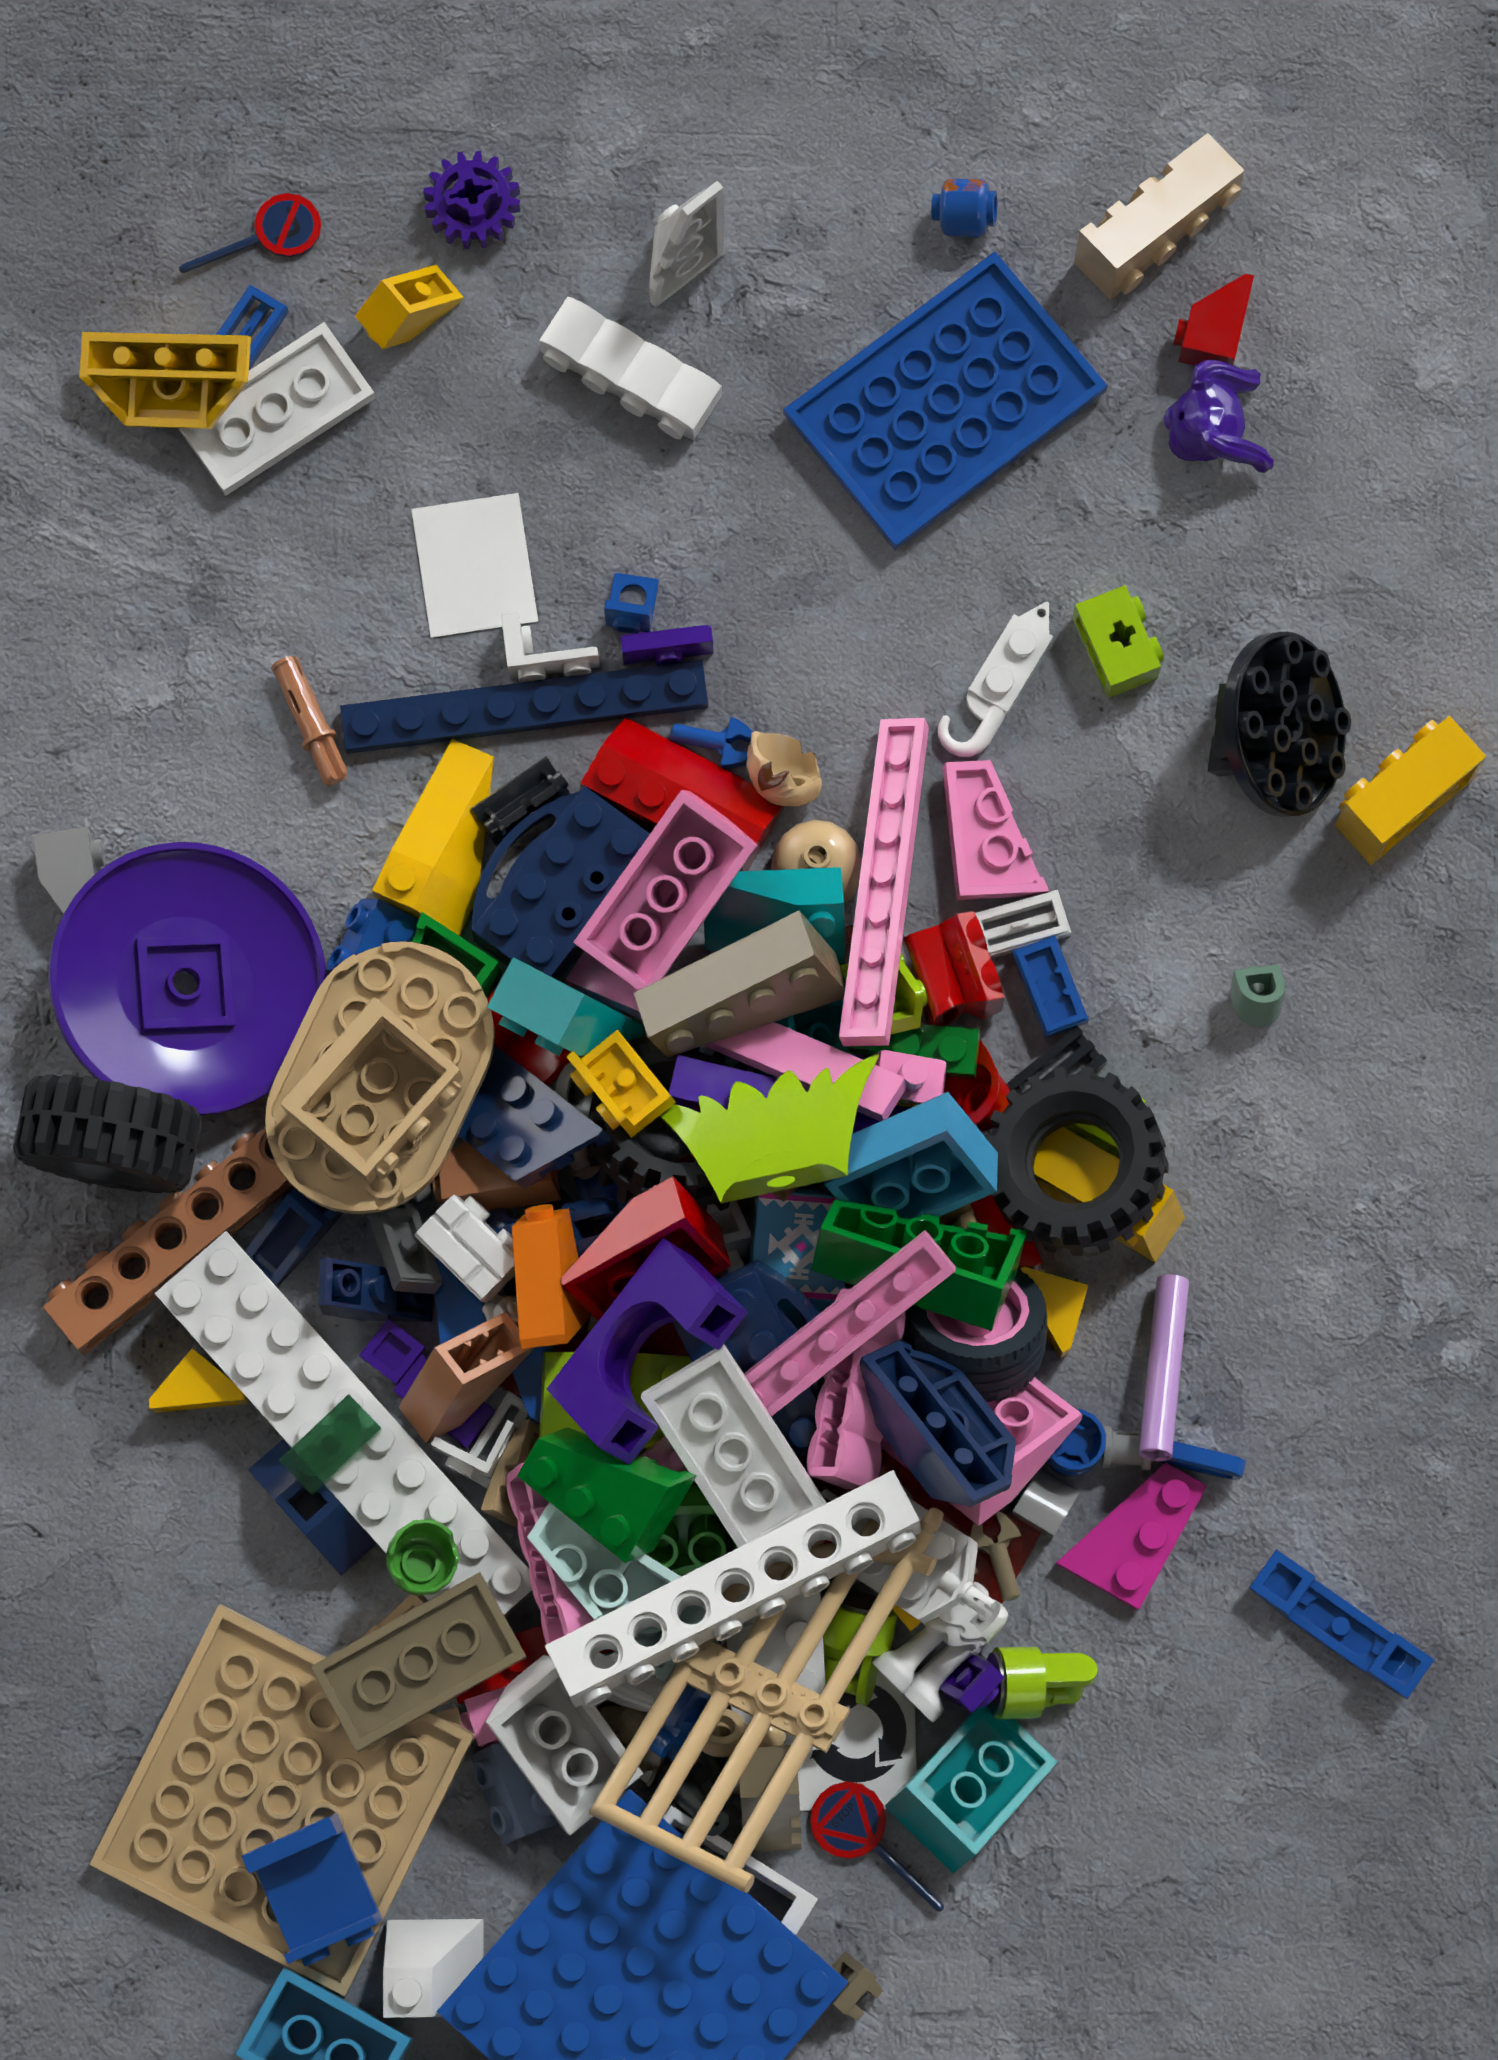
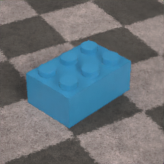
M946 1092L852 1134L848 1160V1176L824 1181V1185L837 1200L895 1209L900 1218L912 1219L921 1217V1214L940 1217L997 1192L998 1152L950 1093Z
M283 1967L235 2055L244 2060H403L414 2038L290 1968Z

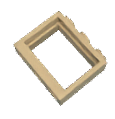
M374 997L280 1104L286 1114L367 1183L371 1184L377 1176L383 1180L392 1172L400 1160L396 1154L408 1141L415 1144L426 1133L431 1125L428 1118L439 1105L447 1108L456 1099L463 1088L459 1084L463 1076L461 1070ZM384 1029L434 1071L439 1078L371 1156L365 1160L311 1114L310 1111Z

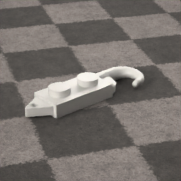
M1045 602L1021 616L1015 614L1012 616L969 687L966 697L968 708L975 717L982 721L972 738L967 742L955 741L951 738L948 731L950 718L946 715L941 718L938 725V738L941 745L949 753L958 757H971L981 753L990 744L1052 643L1053 636L1049 634V602ZM1043 612L1045 616L1039 617L1037 613Z

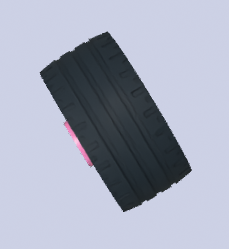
M1018 1268L992 1331L912 1305L905 1311L904 1342L912 1345L913 1350L935 1356L962 1370L986 1402L1005 1399L1010 1395L1016 1394L1018 1391L1020 1392L1023 1387L1032 1382L1040 1369L1045 1353L1048 1324L1045 1299L1042 1291L1039 1290V1286L1034 1283V1280Z

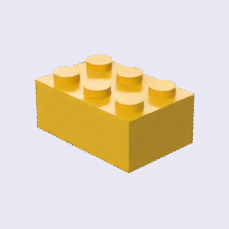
M1450 715L1440 724H1437L1434 720L1428 722L1413 736L1414 742L1406 749L1404 754L1400 749L1392 752L1378 766L1380 770L1374 775L1372 781L1368 782L1365 778H1362L1343 795L1345 800L1338 806L1341 813L1335 826L1371 866L1473 781L1487 756Z

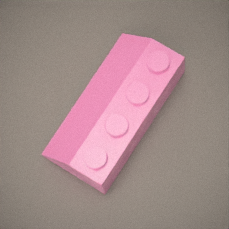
M681 790L573 943L637 990L664 978L758 845L728 818L691 791Z

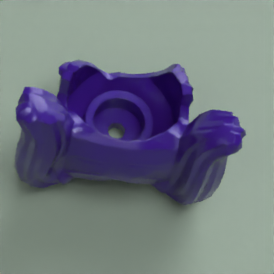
M1204 360L1196 365L1192 373L1191 387L1166 410L1163 418L1164 425L1170 430L1169 447L1171 452L1179 459L1185 461H1211L1220 457L1237 463L1249 464L1258 472L1265 473L1271 470L1274 466V460L1266 449L1242 439L1245 430V417L1241 401L1237 394L1248 393L1257 389L1261 384L1260 372H1257L1256 369H1240L1231 364L1216 360Z

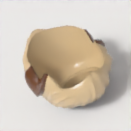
M759 731L751 733V744L748 746L746 765L753 786L764 799L775 805L800 806L814 801L820 795L822 779L815 753L810 751L803 754L801 741L787 735L762 733Z

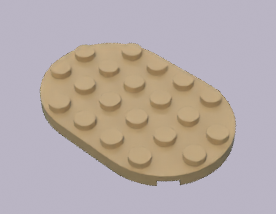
M414 942L381 944L382 946L366 950L356 956L353 954L336 966L317 990L273 1082L265 1114L266 1134L271 1152L278 1167L290 1184L306 1198L322 1207L342 1213L371 1214L395 1208L417 1196L434 1180L443 1167L487 1074L495 1041L493 1016L491 1009L487 1008L488 1000L476 978L463 964L451 955L428 945ZM375 997L461 1070L463 1079L459 1084L463 1088L447 1108L439 1105L428 1118L431 1122L429 1129L415 1144L408 1141L396 1154L400 1160L392 1172L383 1180L377 1176L369 1184L286 1114L280 1103ZM383 1029L310 1113L367 1160L437 1081L439 1076Z

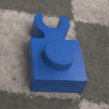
M687 1684L667 1717V1724L660 1729L649 1749L660 1758L664 1759L667 1756L673 1761L711 1696Z

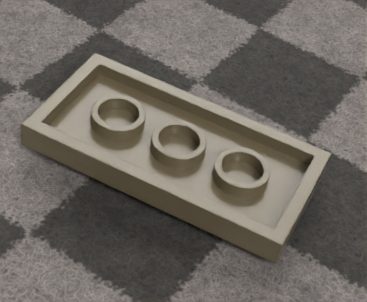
M479 1572L310 1667L356 1752H360L524 1660L527 1656L482 1574Z

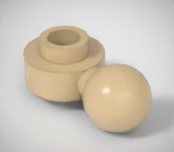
M726 1709L702 1751L714 1757L731 1756L748 1725H745L743 1718L738 1713ZM770 1726L759 1747L783 1746L786 1733Z

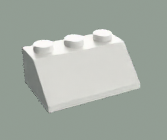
M541 1656L507 1684L486 1720V1724L568 1835L573 1834L593 1817L589 1814V1811L626 1749L595 1706L585 1707L582 1704L576 1708L574 1707L549 1656ZM639 1767L627 1787L643 1775Z

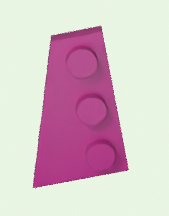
M1168 1463L1163 1464L1059 1559L1055 1565L1138 1611L1207 1485Z

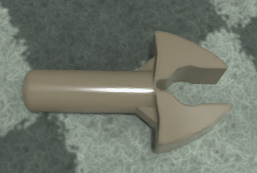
M998 1511L995 1513L997 1524L1000 1527L997 1543H994L991 1538L984 1534L982 1524L978 1526L976 1523H973L970 1538L978 1543V1549L989 1554L1002 1599L1004 1601H1012L1020 1596V1591L1007 1547L1012 1539L1020 1538L1021 1534L1015 1524L1006 1515Z

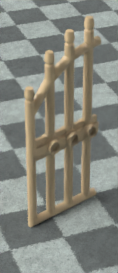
M931 1507L925 1513L920 1522L921 1533L915 1536L916 1541L911 1546L896 1553H891L888 1549L872 1557L874 1562L893 1565L894 1568L821 1694L796 1683L860 1572L847 1575L846 1571L834 1577L778 1674L754 1661L785 1608L769 1618L761 1619L758 1616L737 1653L712 1642L714 1640L712 1638L698 1645L699 1651L695 1655L677 1663L591 1807L589 1814L747 1893L753 1885L755 1876L742 1870L812 1747L827 1753L832 1742L835 1743L844 1727L843 1723L850 1713L849 1708L838 1702L914 1571L926 1576H930L933 1572L937 1559L924 1553L933 1539V1533L938 1531L942 1523L943 1512ZM873 1519L868 1520L860 1536H871L876 1533L880 1527L879 1523ZM820 1540L811 1547L810 1553L817 1558H827L835 1552L836 1545L834 1543L823 1544L825 1540ZM776 1562L769 1567L767 1575L773 1580L781 1577L780 1580H784L790 1576L793 1567L786 1562ZM733 1584L725 1590L723 1597L730 1602H736L741 1593L750 1589L743 1584ZM791 1599L785 1601L786 1606L788 1605ZM688 1684L711 1697L642 1815L638 1817L616 1806ZM728 1705L753 1716L681 1839L657 1826ZM770 1726H773L795 1737L726 1859L723 1860L701 1849L700 1846Z

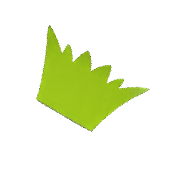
M879 1055L871 1056L856 1063L834 1083L831 1081L829 1068L823 1069L811 1083L808 1092L804 1090L796 1074L788 1070L777 1079L771 1087L767 1098L752 1086L742 1082H735L730 1091L727 1110L714 1099L701 1095L698 1097L700 1113L690 1108L673 1104L660 1117L670 1125L689 1148L714 1188L720 1203L848 1176L850 1143L858 1104L866 1081Z

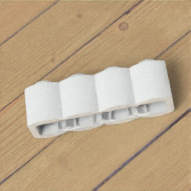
M571 297L566 298L539 340L540 350L544 353L543 359L551 367L561 372H566L567 369L579 373L583 376L581 381L589 389L598 394H604L607 391L621 398L620 404L627 411L639 417H642L645 413L660 421L658 423L660 429L676 439H681L682 436L694 440L722 397V385L708 375L682 363L667 351L644 341L629 329L606 319L591 307Z

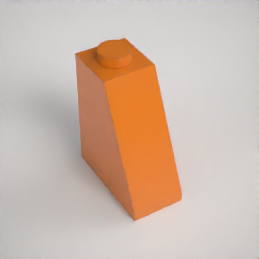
M551 1204L533 1206L526 1209L525 1214L512 1226L521 1349L566 1344L590 1318L589 1311L562 1285L561 1277L579 1259L569 1209L553 1210V1205Z

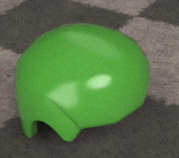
M433 1519L413 1520L399 1529L389 1542L386 1552V1564L392 1580L398 1588L415 1596L435 1594L451 1583L460 1560L453 1532Z

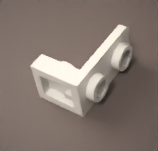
M519 612L501 614L510 679L519 678V682L544 680L547 674L562 672L567 677L591 673L592 668L600 667L597 647L525 656L527 653H534L530 626L521 627Z

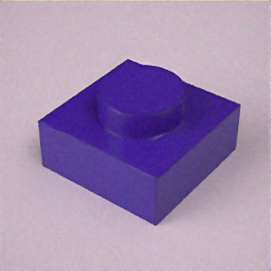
M387 1319L359 1354V1357L397 1386L426 1348L390 1319Z

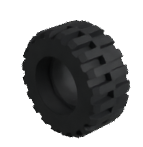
M54 1074L39 1075L34 1077L25 1086L13 1150L17 1159L22 1161L23 1164L36 1167L37 1170L53 1173L59 1177L136 1192L176 1193L181 1192L190 1183L202 1119L196 1107L189 1105L181 1099H174L170 1095L150 1091V1089L91 1077L57 1076Z

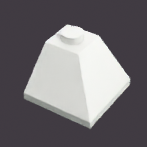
M484 1919L387 1920L383 1967V2018L442 2017L436 2011L484 1957Z

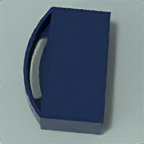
M583 786L579 792L560 797L543 805L518 823L500 842L491 855L478 884L473 905L471 931L474 942L507 966H509L514 957L559 981L583 950L573 943L650 834L586 786ZM553 816L556 819L553 826L541 833L522 851L511 866L496 898H489L486 893L490 881L507 851L532 827Z
M759 1260L716 1278L748 1312L724 1343L743 1374L798 1331L792 1321L782 1312L778 1303L780 1300H789L800 1311L807 1322H810L819 1314L810 1300L792 1282ZM673 1321L692 1362L715 1349L687 1332L678 1321ZM818 1380L771 1416L798 1459L808 1454L811 1439L817 1430L815 1408L820 1392Z

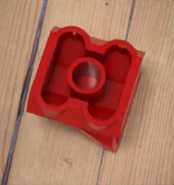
M974 911L958 913L939 925L903 937L902 946L910 971L916 980L918 979L923 983L926 991L927 1003L922 1009L928 1025L949 1026L963 1012L984 1020L1002 1011L1005 997L1001 982L988 952L980 922Z

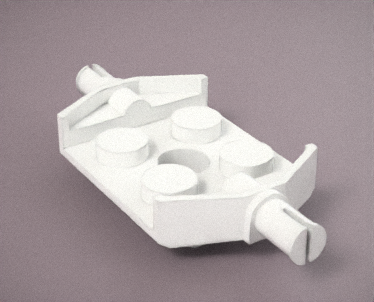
M827 1488L821 1492V1495L829 1501L838 1498ZM908 1498L921 1522L928 1510ZM864 1518L859 1520L853 1528L854 1532L860 1535L867 1521L871 1519ZM942 1520L938 1531L933 1533V1539L924 1553L937 1559L933 1572L930 1576H926L914 1571L895 1604L924 1624L958 1604L962 1606L966 1604L987 1619L992 1612L977 1601L980 1600L993 1610L997 1606V1601L978 1590L977 1586L973 1584L978 1543ZM873 1561L869 1567L860 1571L857 1579L879 1593L894 1566Z

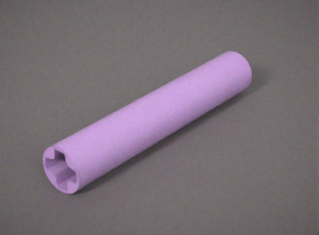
M1173 1274L1161 1275L1156 1280L1139 1455L1152 1461L1170 1460L1173 1453L1189 1290L1188 1279Z

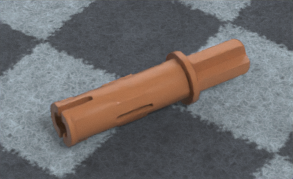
M288 656L278 660L271 666V669L280 684L285 700L304 738L302 742L303 749L310 751L324 784L331 786L346 779L348 771L334 742L337 737L336 732L330 729L326 723L298 657Z

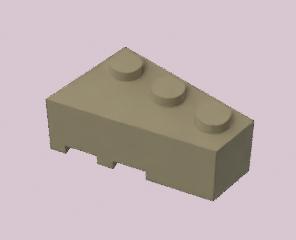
M791 1745L757 1748L731 1795L740 1794L742 1828L745 1826ZM798 1773L752 1853L802 1849Z

